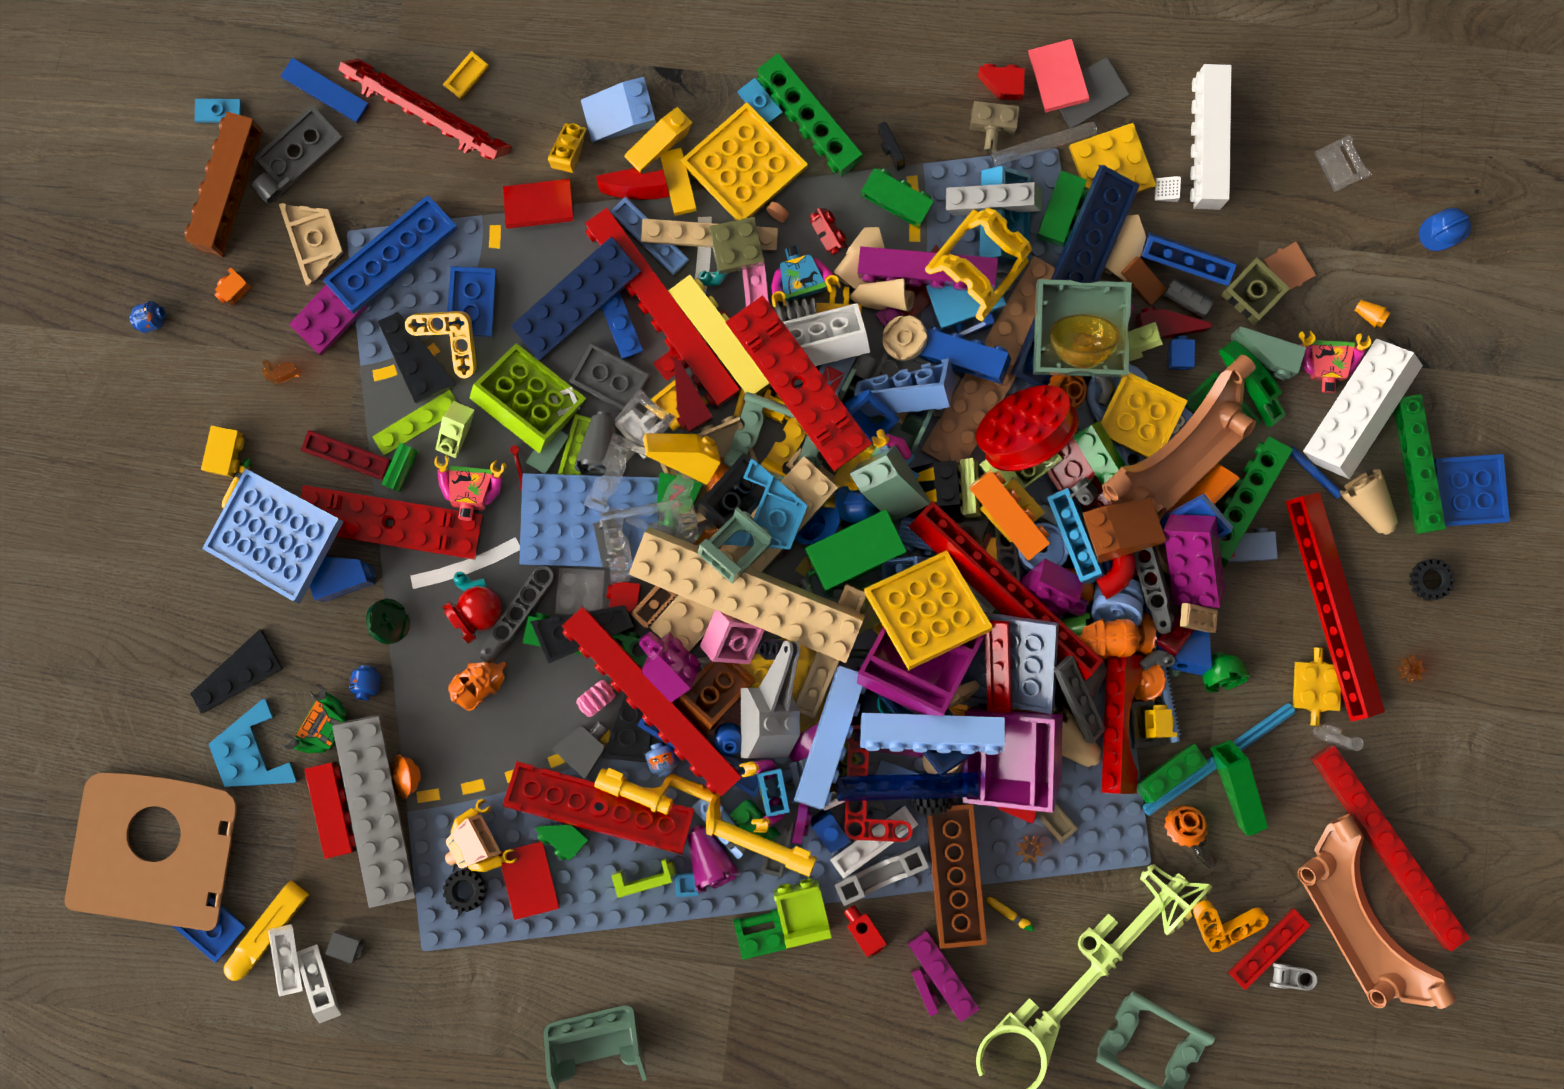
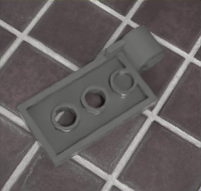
M311 105L254 156L267 172L258 176L252 183L251 188L266 204L275 202L344 138ZM311 131L316 132V140L307 142V133ZM294 146L300 147L301 150L297 157L289 155L290 149Z
M885 350L880 362L868 355L862 354L856 357L852 368L856 369L854 378L862 381L885 374L888 377H892L904 369L912 372L922 369L921 365L930 362L920 357L906 361L896 360ZM954 374L955 383H954L953 392H954V390H955V388H956V386H957V384H958V382H959V379H960V376L955 375V374ZM946 408L934 409L932 415L941 418Z

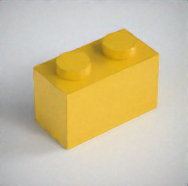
M211 426L201 470L233 478L234 473H237L239 469V451H242L245 439L243 438V433Z

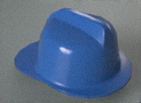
M1450 208L1443 210L1422 223L1419 228L1420 242L1431 251L1445 250L1466 239L1471 232L1470 217L1460 209Z
M842 486L836 492V511L840 518L848 523L856 524L875 515L876 511H879L860 490L852 491L848 486Z
M831 507L820 509L796 535L795 540L800 544L812 545L835 534L840 525V516L836 509Z

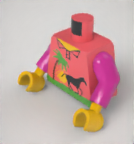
M1303 331L1299 333V338L1303 342L1300 346L1306 347L1301 365L1306 373L1310 374L1312 380H1322V393H1335L1336 381H1344L1354 373L1361 363L1365 348L1371 345L1369 335L1365 342H1360L1362 338L1361 333L1356 336L1358 344L1356 346L1355 342L1315 340L1316 338L1312 331H1310V336L1305 339Z
M437 455L434 463L436 467L440 468L438 470L439 487L445 499L450 501L452 507L460 508L458 516L460 520L471 521L473 510L483 511L486 505L491 504L500 494L503 478L501 473L506 470V463H502L501 470L496 468L497 460L491 464V470L449 465L448 469L446 467L449 463V457L445 455L446 463L441 464L438 461Z

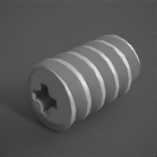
M811 298L810 305H808L806 299H802L801 306H799L795 299L791 307L786 300V306L783 305L781 308L779 302H776V307L773 308L782 322L816 314L814 298Z

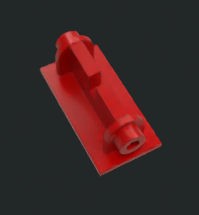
M818 208V212L810 215V223L817 235L824 231L826 232V235L820 238L828 253L830 252L831 255L839 252L838 247L848 248L845 242L847 238L841 229L838 230L834 223L836 219L830 210Z

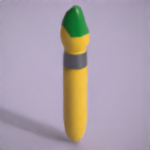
M249 458L239 466L238 472L223 498V509L245 468L250 470L251 460Z
M992 897L986 898L987 903L992 908L1018 924L1020 928L1031 932L1034 931V927L1029 920L1022 918L997 899Z

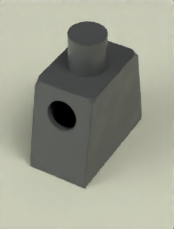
M599 721L590 731L584 725H581L552 749L585 779L589 776L606 749V745L600 739L608 732V729Z

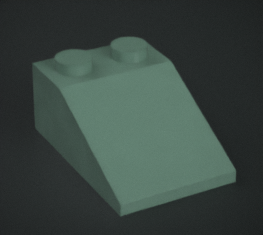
M1241 326L1231 334L1230 339L1232 341L1235 340L1252 353L1272 375L1274 380L1285 382V380H1289L1299 373L1306 347Z
M896 445L858 463L850 473L861 493L880 511L886 509L892 522L931 503Z

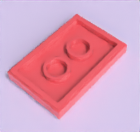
M1072 39L1028 50L1045 113L1089 102V95Z

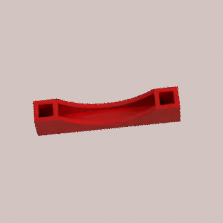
M1143 655L1107 657L1104 718L1106 730L1104 731L1101 788L1103 793L1137 794L1138 770L1130 749L1129 716L1136 688L1142 679V667L1139 662L1142 660Z

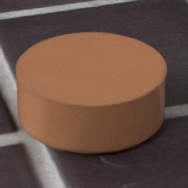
M771 202L766 208L768 214L781 223H784L789 217L788 211L777 202Z

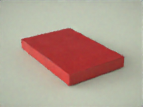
M570 179L503 186L505 225L507 229L574 221Z
M540 841L512 848L515 851L509 852L507 859L512 861L518 858L517 861L514 863L504 862L501 868L514 920L559 909L560 906L544 843ZM501 851V853L499 854V857H500V856H503V853H504L505 851Z

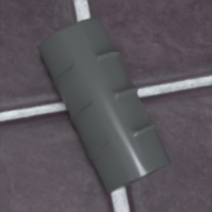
M1176 278L1172 280L1164 293L1165 297L1202 318L1205 317L1213 304L1212 299Z

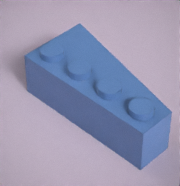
M942 359V364L931 366L930 363L921 365L922 369L908 372L907 369L900 370L892 377H888L885 374L858 381L854 396L869 389L895 414L950 407L955 383L950 359ZM868 401L859 408L865 415L870 417L882 415Z

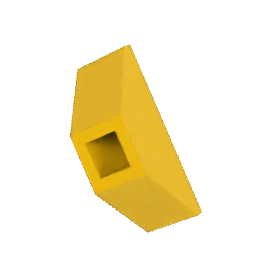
M575 123L564 124L548 156L551 168L574 173L580 159L587 128Z

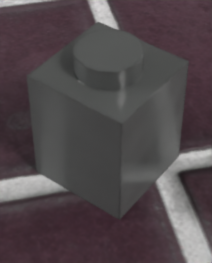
M337 930L332 934L325 955L352 964L356 959H360L365 946L362 945L364 939Z

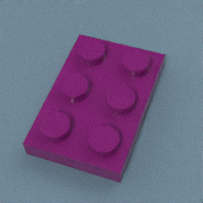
M325 285L289 325L319 355L323 356L368 306H363L353 315L331 289Z

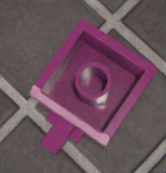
M1045 558L1022 577L1021 584L1057 618L1066 611L1078 616L1086 612L1088 602L1080 597L1083 583L1080 582L1078 575Z
M652 632L643 636L639 641V645L648 657L644 663L642 673L672 702L691 689L701 664L696 656L690 654L682 642L670 632L661 639Z

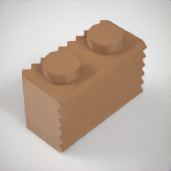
M655 586L630 614L645 628L650 629V625L678 595Z

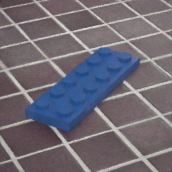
M427 195L323 279V281L354 315L458 230V227Z

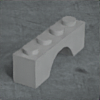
M1035 182L946 188V211L953 216L969 215L972 210L979 212L987 207L993 210L1002 209L1016 212L1041 211L1042 188Z
M915 845L836 881L834 885L843 905L846 906L883 886L912 876L929 868L920 846Z

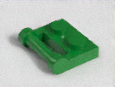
M777 908L772 909L770 913L740 919V917L733 919L742 960L786 950L784 933ZM774 921V928L744 935L743 928Z

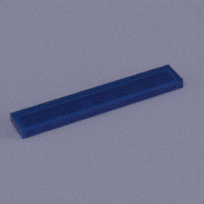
M977 772L946 773L941 777L938 773L843 776L837 778L838 801L979 797V783Z

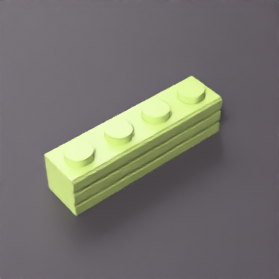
M974 458L961 459L960 465H958L959 473H961V478H959V485L962 491L960 492V499L962 500L961 513L967 518L981 516L980 501L969 488L972 483L979 479L978 461Z

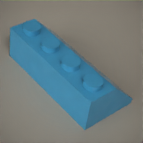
M1005 166L981 170V186L1031 182V174ZM994 209L1007 220V228L1011 232H1020L1030 242L1031 212ZM980 224V257L998 258V263L1015 264L1018 258L1014 255H1009L986 234L984 227ZM1029 253L1028 256H1027V258L1029 259V263H1030V253Z

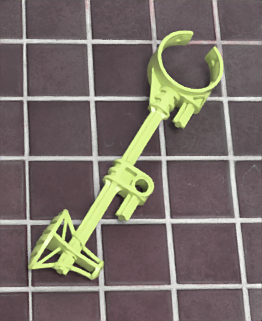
M1155 864L1148 866V871H1143L1140 879L1155 896L1152 902L1112 944H1107L1103 940L1118 924L1109 914L1093 930L1089 927L1078 940L1079 950L1091 961V967L1050 1011H1043V1016L1040 1019H1035L1037 1023L1033 1027L1029 1026L1027 1028L1024 1026L1039 1009L1030 998L1014 1015L1009 1012L992 1032L984 1038L979 1046L976 1057L979 1076L985 1075L983 1054L990 1041L1004 1033H1019L1029 1038L1036 1045L1040 1053V1073L1036 1081L1027 1088L1037 1089L1045 1077L1061 1027V1019L1100 977H1108L1110 975L1108 971L1111 968L1115 969V964L1118 961H1123L1122 955L1125 950L1160 913H1162L1164 933L1169 935L1175 931L1174 928L1179 929L1184 925L1183 920L1189 921L1192 918L1194 907L1199 902L1207 899L1206 895L1210 894L1213 886L1210 884L1189 883L1179 873L1172 877L1159 869ZM1156 870L1169 879L1170 882L1165 885L1152 871ZM1148 876L1161 888L1162 891L1159 894L1146 880ZM1185 886L1199 887L1187 894L1178 896V893ZM1204 890L1191 905L1183 900L1187 896ZM1173 900L1175 903L1167 922L1165 907ZM1178 904L1184 912L1169 926ZM1088 937L1093 938L1096 941V947L1093 950H1087L1083 946L1084 939Z

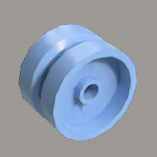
M1049 523L1035 524L1037 527L1042 525L1050 536L1047 539L1050 544L1046 547L1045 553L1039 552L1029 561L1018 549V562L1020 566L1029 572L1045 558L1062 566L1069 552L1060 529Z
M1131 579L1125 589L1107 600L1096 583L1091 610L1094 622L1099 619H1105V621L1130 619L1137 627L1141 624L1145 596L1142 586L1138 581Z

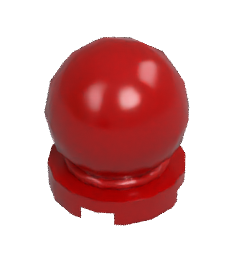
M474 586L466 589L459 596L457 605L449 601L442 608L445 610L444 613L454 628H460L464 634L462 638L470 644L477 639L476 631H485L496 624L501 615L502 605L499 596L492 589L484 586Z

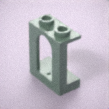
M737 507L733 517L709 540L705 539L699 545L697 554L733 584L770 547L773 537H771L770 532L765 527H760L756 524L749 513L746 511L742 512ZM745 531L753 537L754 544L735 564L719 548L734 533Z

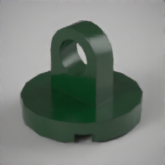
M388 598L371 605L366 614V625L369 635L378 642L388 645L397 643L405 638L410 629L409 615H406L403 605L396 600Z

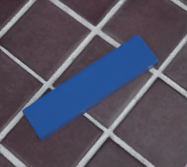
M294 58L290 60L280 76L285 81L357 124L369 106L366 101Z

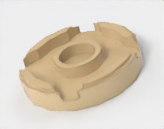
M898 316L891 320L884 328L883 347L896 360L906 361L914 359L926 347L928 340L927 330L922 322L914 316Z

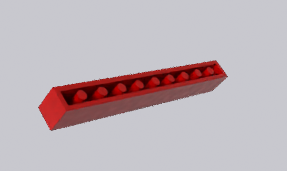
M605 208L585 222L588 229L585 233L592 243L597 241L599 246H601L611 236L614 237L642 271L625 287L632 297L634 295L637 296L640 301L638 303L639 308L645 315L649 313L653 318L651 324L658 333L661 331L666 336L664 342L671 351L675 349L680 355L678 359L684 369L689 368L693 373L690 377L698 388L702 386L707 392L704 394V397L711 406L715 404L717 408H720L740 393L738 386L608 208Z
M1317 492L1285 501L1350 722L1384 713L1382 699L1321 494Z
M933 501L908 526L937 554L947 550L963 578L1002 615L1059 623L1057 665L1067 655L1073 656L1085 681L1102 664L1104 660Z
M584 606L562 625L564 628L562 633L571 642L575 640L580 645L578 650L587 659L591 657L596 662L594 667L601 675L607 674L612 679L610 684L618 693L623 691L628 696L626 701L634 710L639 708L644 713L642 718L650 727L655 725L660 731L658 736L666 744L672 743L676 748L674 753L682 761L686 759L692 765L689 769L698 778L702 776L707 781L705 786L712 794L718 793L722 796L742 778L734 766L716 750L715 746L673 701L670 702L642 673L643 669Z
M1328 745L1309 758L1347 813L1351 814L1359 830L1442 948L1452 952L1469 940L1470 937L1337 748Z

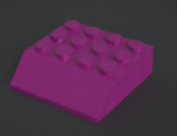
M883 626L858 672L857 684L919 714L944 716L985 636H979L908 670Z
M972 707L966 710L964 716L1004 717L1005 745L1003 752H999L996 755L977 752L963 762V803L1053 813L1061 786L1063 715L1012 710L1011 713L990 712L984 707Z

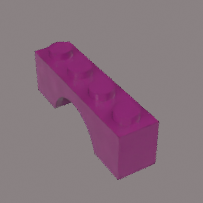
M926 929L907 941L908 946L960 1022H963L980 1010Z

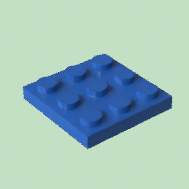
M1504 454L1434 459L1446 527L1510 522Z

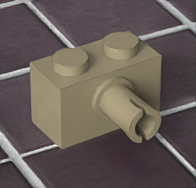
M974 101L970 130L986 132L984 151L989 152L992 143L991 153L998 152L999 134H1015L1019 106Z

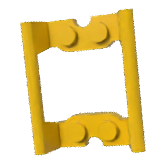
M988 207L979 212L972 210L925 267V271L928 274H933L943 270L956 283L959 281L966 283L968 286L967 293L981 305L976 318L979 321H983L1029 263L1027 256L1032 251L1030 242L1020 232H1011L1007 228V220L996 210ZM979 224L984 227L986 234L1009 255H1014L1018 258L1009 274L995 291H993L988 278L970 261L949 254L967 230Z
M792 417L789 418L783 428L786 433L785 440L775 442L768 456L761 463V466L766 470L782 476H786L782 470L783 465L794 456L806 436L805 431L797 420ZM871 445L839 468L832 481L839 487L848 486L847 482H851L849 477L851 471L858 463L870 458L876 447ZM835 492L834 495L824 504V506H823L824 508H829V507H831V508L836 509V508H835V495H836V492Z

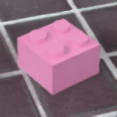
M715 610L700 647L712 662L750 664L765 630Z

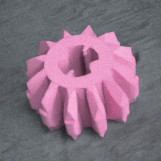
M600 680L577 698L576 703L582 713H585L587 717H592L615 699L616 694L610 684L605 680Z

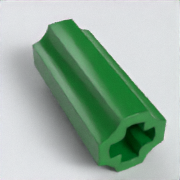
M399 443L381 485L401 492L418 451Z

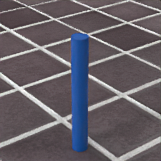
M1292 446L1293 451L1290 456L1338 499L1341 496V490Z

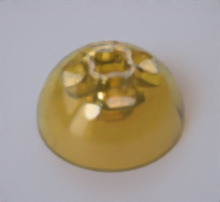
M1078 314L1056 321L1051 327L1050 339L1055 353L1062 361L1076 368H1093L1103 364L1113 355L1119 343L1120 333L1113 323L1104 318Z

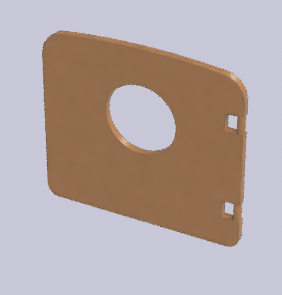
M97 773L91 776L86 782L83 791L65 895L66 907L73 911L210 931L215 929L219 922L220 906L237 814L235 798L225 790L162 777L123 773ZM153 806L169 810L178 820L181 830L180 842L176 850L168 858L158 862L147 861L139 857L133 851L128 835L129 827L134 817L143 809ZM222 821L228 822L226 835L220 834ZM210 892L217 893L215 906H208Z

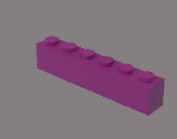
M860 246L857 274L858 278H862L863 282L875 283L876 280L904 279L905 282H908L909 286L913 287L931 284V287L936 289H943L944 286H954L953 289L966 291L968 288L966 283L962 281L956 283L943 270L933 274H928L925 271V267L937 253ZM951 254L970 261L988 278L991 287L995 290L998 258Z

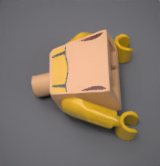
M485 799L478 800L476 808H470L454 820L450 831L451 835L446 839L450 852L445 855V860L449 865L453 866L457 863L461 869L468 867L471 871L487 872L502 866L504 862L514 863L517 861L518 858L512 861L507 859V854L515 851L512 849L506 850L503 856L499 857L501 851L481 815L490 813L492 809L491 806H488L486 809L481 810V805L487 802Z

